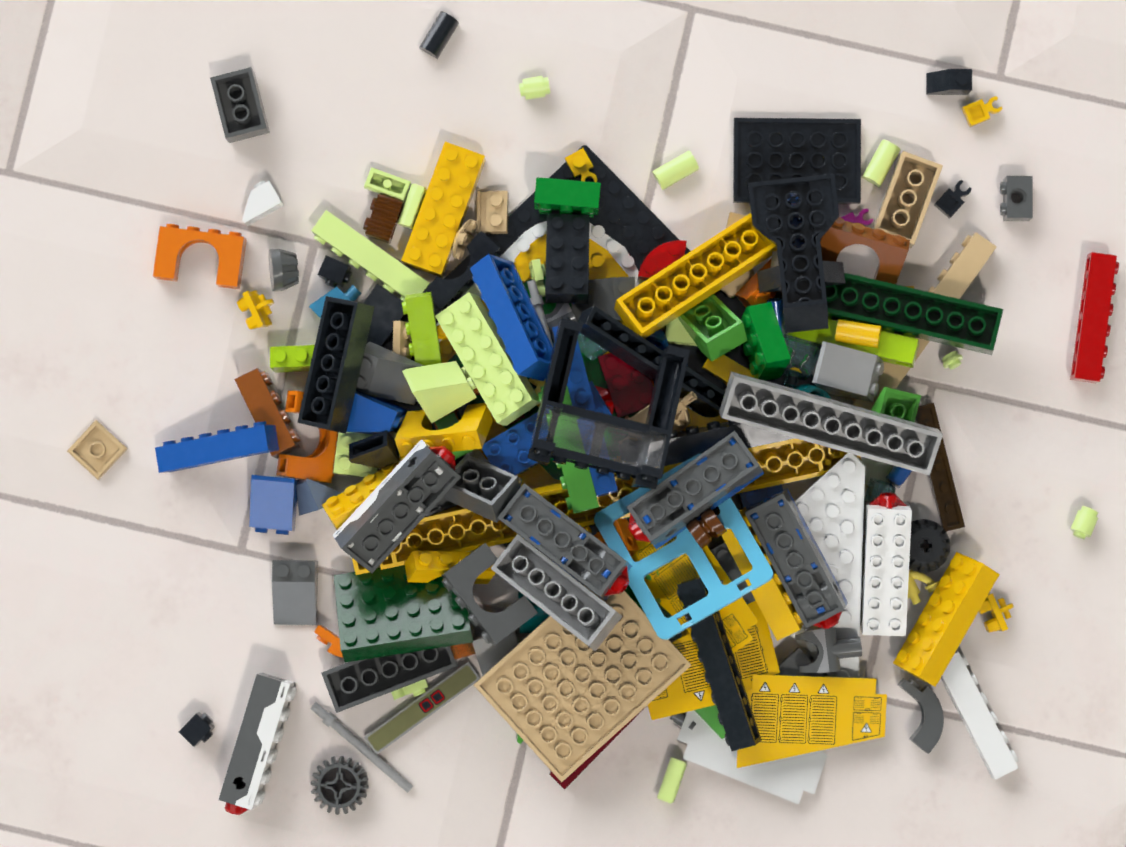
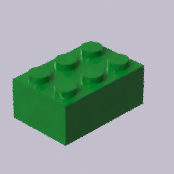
M536 177L535 210H539L541 214H551V211L560 212V214L573 215V213H579L581 215H590V218H593L594 215H598L601 183Z
M772 303L747 306L741 321L743 322L748 340L743 343V352L745 356H748L750 372L755 378L764 381L780 378L791 357Z

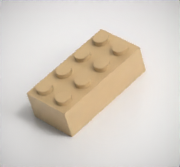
M902 151L873 229H881L885 233L892 235H901L910 240L909 248H912L917 239L943 165Z

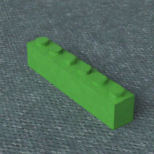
M544 386L540 387V388H541V392L538 393V397H539V401H540V402H541V398H542V393H543ZM566 387L563 404L572 406L568 387ZM547 410V413L543 414L546 426H548L550 412ZM559 416L552 442L556 443L555 447L585 454L576 419ZM566 462V465L556 463L557 468L562 467L564 475L560 477L562 488L567 489L569 497L565 498L568 510H573L575 514L598 508L599 504L589 467L587 470L575 468L573 463Z

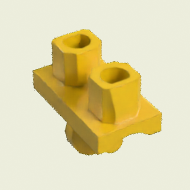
M257 290L242 293L243 297L237 301V305L242 312L250 309L252 316L246 319L248 328L256 329L272 325L268 315L272 314L270 306L274 304L273 299L266 300L264 294L259 295Z
M993 593L988 594L979 610V614L990 611L993 617L983 622L988 633L1007 630L1008 627L1002 612L1005 618L1009 619L1012 617L1009 609L1014 607L1013 603L1006 605L1004 598L998 599L999 608Z

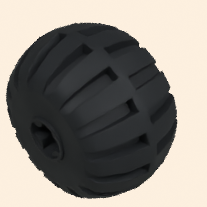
M928 519L912 521L909 569L920 573L937 570L945 563L950 553V539L947 532L938 523ZM924 540L927 544H929V548H926V552H924L923 548H920V544H922Z

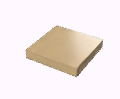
M95 420L67 452L97 480H100L128 448L100 422Z

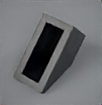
M946 69L926 73V95H969L972 91V69Z
M386 430L349 444V461L351 463L383 468L399 462V451L395 439Z

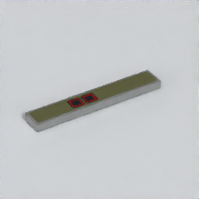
M468 661L365 736V740L377 755L476 683L480 676Z

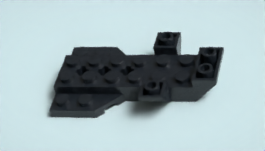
M835 174L748 183L753 228L776 245L778 266L757 271L759 293L781 291L785 333L829 329L825 286L845 284L843 262L822 261L820 240L839 218ZM791 197H795V200H799V202H797L795 206H792L791 203L789 204L787 202L790 201ZM793 218H798V221L801 220L802 222L799 223L798 227L790 224ZM795 239H800V242H804L801 248H796V246L792 245V243H795Z

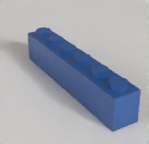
M266 421L253 423L254 427L248 428V425L237 426L235 431L230 432V429L218 430L217 435L213 436L211 433L199 434V439L185 437L181 438L179 443H176L175 440L163 442V446L155 447L159 473H170L279 451L276 426L267 425Z

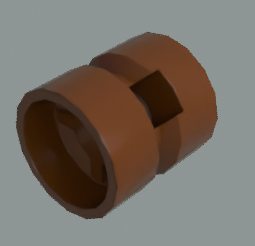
M711 508L701 514L700 520L694 519L685 525L701 549L712 542V537L718 538L727 532Z

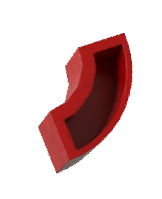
M670 241L652 250L640 267L638 280L646 281L683 257L687 241Z

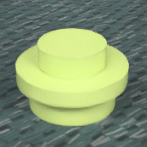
M957 351L945 355L942 358L944 362L943 367L950 370L957 368L961 365L962 355L958 354Z

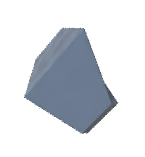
M308 478L297 481L299 516L322 509V504L328 498L337 496L341 492Z

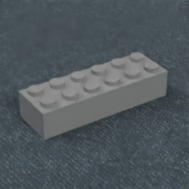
M518 534L491 567L494 572L594 651L598 649L622 618V615Z

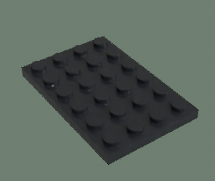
M734 118L733 203H750L748 183L835 174L838 204L861 203V119ZM791 197L790 201L787 202L797 203L799 202V200H795V197Z

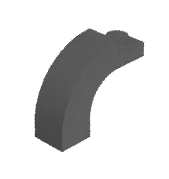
M903 678L898 686L918 702L922 712L921 723L909 739L925 753L929 754L938 743L943 730L944 715L941 703L928 686H924L920 691L918 690L920 685L913 679L906 680Z

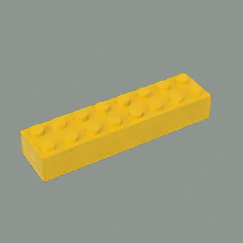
M749 213L618 298L614 310L629 329L645 339L772 256V252L777 251L776 245L753 228L752 216Z

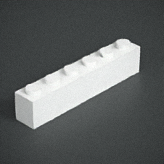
M956 651L940 679L989 774L996 780L1018 769L1016 762L1019 760L1015 752L1009 750L1006 744L1009 741L1004 731H999L996 725L999 723L993 711L989 712L986 706L989 702L985 694L979 692L976 686L979 683L974 673H969L966 667L969 665L963 653L959 654Z

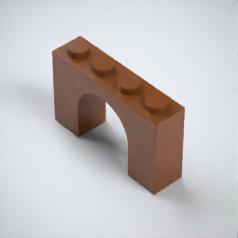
M839 217L820 240L822 261L836 262L839 253L845 247L853 244L866 245L877 253L880 260L874 280L896 284L909 251L910 240L901 235L888 234L881 229L868 228L861 223L848 222Z

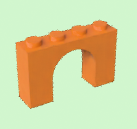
M166 224V227L160 226L153 277L159 280L177 282L180 260L184 251L193 244L207 243L216 249L219 256L216 285L218 287L240 290L247 240L245 237H242V233L229 232V235L221 234L220 230L208 229V232H202L200 228L187 226V229H179V225Z
M288 391L285 412L300 413L304 392ZM318 428L320 433L318 446L313 453L306 457L279 454L276 476L302 480L308 478L315 482L331 483L334 476L333 469L338 432Z

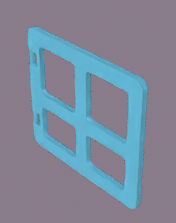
M701 454L693 456L664 473L662 478L658 480L657 485ZM638 488L597 512L594 517V522L607 546L632 565L628 571L629 585L654 631L662 640L674 637L693 624L700 622L740 599L745 594L766 584L774 575L771 566L731 497L718 506L720 514L717 518L725 529L732 530L749 559L752 570L727 585L721 583L704 551L687 528L677 535L675 541L642 560L635 562L632 559L614 526V522L629 513L628 505L651 489ZM687 554L706 586L708 595L670 618H666L647 586L645 576L679 556ZM749 579L751 585L740 591L737 585ZM689 613L692 619L681 625L678 619Z

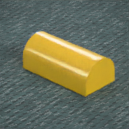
M839 319L836 327L835 341L878 348L882 326Z

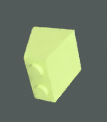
M457 361L408 368L402 371L412 393L431 423L477 398L473 391L476 388L465 367L460 368Z

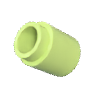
M548 77L522 79L523 83L519 84L520 94L525 96L526 100L546 97V94H550Z
M1082 506L1081 510H1078L1070 528L1074 531L1073 535L1081 539L1091 537L1098 520V512L1089 507Z

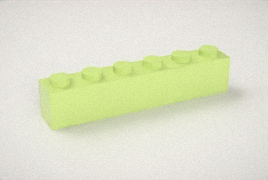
M327 210L311 230L315 234L314 239L322 245L327 243L332 246L331 251L339 257L344 255L349 258L348 263L356 269L361 267L366 270L365 275L373 281L378 279L383 282L382 287L392 294L394 291L400 294L401 297L399 299L405 301L406 295L423 293L430 285L425 279Z

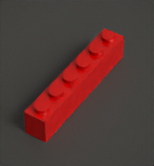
M1095 252L1087 255L1070 380L1096 384L1100 382V379L1104 378L1105 367L1102 364L1103 358H1106L1108 346L1105 345V342L1111 330L1108 319L1109 316H1112L1114 307L1111 303V297L1116 291L1114 275H1117L1119 270V262H1116L1117 256Z

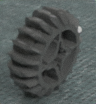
M335 756L331 757V765L328 760H324L323 764L326 768L324 769L318 765L317 770L321 773H313L312 775L318 780L311 781L310 785L317 786V789H313L311 794H319L314 801L318 802L322 799L321 809L326 804L329 805L328 813L334 807L336 815L340 814V808L343 809L344 814H347L348 806L354 811L356 810L354 802L358 805L363 803L359 796L362 798L367 797V794L362 792V789H368L369 785L362 784V782L367 781L368 776L361 778L360 774H363L365 769L357 771L356 768L360 763L356 762L354 766L350 765L352 758H348L347 762L344 763V756H340L339 762H337ZM338 768L334 780L323 781L324 776L329 770ZM344 769L349 770L354 775L357 783L350 782L345 778ZM339 779L346 785L340 792L337 790V787L335 788V785H330L337 783ZM323 787L334 792L335 802L326 796ZM356 790L351 800L342 803L344 791Z

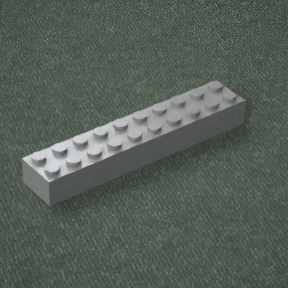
M732 371L719 410L721 418L926 475L931 473L943 436L936 428Z

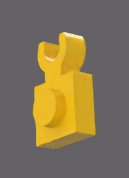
M997 96L990 98L986 104H984L983 99H980L961 108L969 127L989 120V113L997 114L1003 109L1002 106L999 108L992 106V102L998 100Z
M583 148L565 158L574 177L581 175V181L592 178L594 182H597L596 175L589 172L593 168V164Z

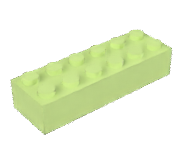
M468 292L435 316L498 424L507 426L540 403L527 377L518 375L514 371L513 362L505 351L504 342L497 334V327L478 295Z

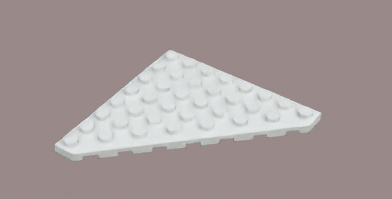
M850 453L841 458L795 500L801 515L848 602L845 610L842 611L839 623L831 627L836 628L837 639L860 637L866 465L856 455ZM803 624L802 628L791 634V636L796 640L795 635L823 628L813 625L805 628ZM797 640L799 645L803 649L805 648L815 661L818 656L815 644L810 641ZM859 657L840 659L841 671L827 672V675L829 677L858 678L860 669Z

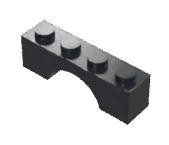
M482 231L467 245L470 263L465 273L451 280L436 277L423 291V293H432L433 304L440 311L456 302L454 299L459 294L464 295L471 286L469 284L473 280L470 268L488 254L500 257L498 254L500 248Z

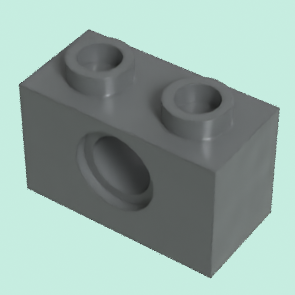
M1006 176L1003 182L1000 183V194H1003V203L1000 204V215H1003V221H1030L1033 218V176ZM1011 195H1019L1020 203H1014L1011 200Z

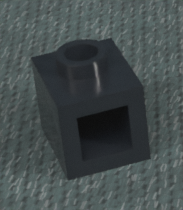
M326 255L317 275L326 280L325 284L335 288L337 285L343 287L344 283L348 284L353 272L350 271L351 267L348 264Z
M199 712L185 724L179 733L195 747L201 741L205 743L213 735L211 731L215 726L211 724L213 720L210 716Z

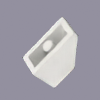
M261 181L254 185L255 189L250 191L242 219L247 226L284 206L270 181Z

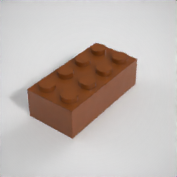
M256 368L234 379L255 423L266 421L267 425L276 426L279 451L270 452L271 456L278 459L279 454L286 455L300 448L298 442L301 439L297 431L289 426V423L292 421L288 413L280 407L282 400L275 390L272 391L270 387L273 382L269 374Z

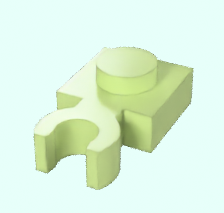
M540 259L531 260L529 263L531 279L536 281L539 295L545 297V286L543 283L546 276L545 266L541 264Z
M426 678L391 693L394 700L411 693L415 697L425 693V688L429 687Z

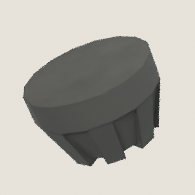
M282 249L269 250V272L273 292L283 291L299 283L296 253Z

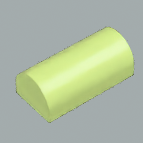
M882 140L861 178L880 188L901 149L887 140Z
M687 151L655 169L652 173L661 189L664 190L698 171L699 166L692 153Z
M371 167L364 184V189L403 201L404 203L411 186V181Z
M411 184L397 222L398 225L413 230L427 192L425 187Z
M674 757L670 758L657 796L658 799L668 803L675 801L687 766L686 761Z

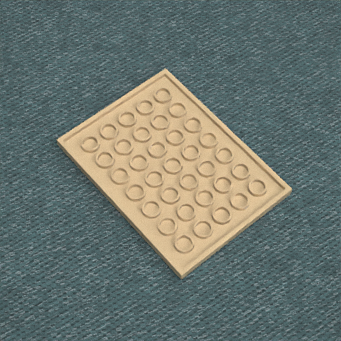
M625 591L621 594L610 595L606 601L603 600L622 615V618L596 651L549 616L474 683L476 689L561 782L691 666L690 662L669 639L662 640L657 636L646 614Z

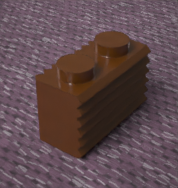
M378 194L377 198H373L370 210H373L371 217L366 218L363 229L366 230V236L390 244L404 205L403 201L382 194Z

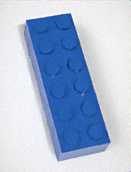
M488 254L470 268L473 274V281L479 287L480 296L489 309L488 314L497 327V334L504 342L505 351L513 362L514 371L518 375L544 381L553 350L550 340L514 263Z

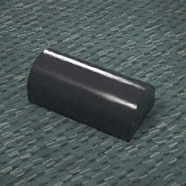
M441 11L419 49L438 59L459 22L451 15Z

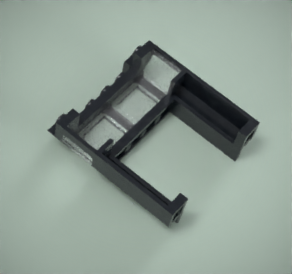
M561 318L557 328L528 458L546 466L549 464L550 458H553V462L566 465V462L575 464V468L587 470L590 467L596 469V473L609 475V472L617 474V478L623 480H630L631 477L633 478L631 487L656 489L658 480L663 475L690 350L668 345L661 352L645 424L563 404L577 339L582 331L583 323Z

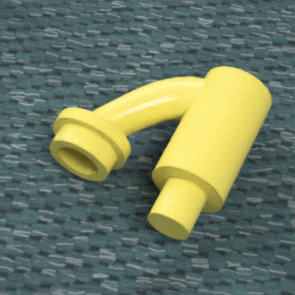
M909 570L908 598L911 599L913 605L921 602L918 596L920 590L915 579L927 584L928 586L925 589L929 593L935 590L939 581L935 582L924 573Z

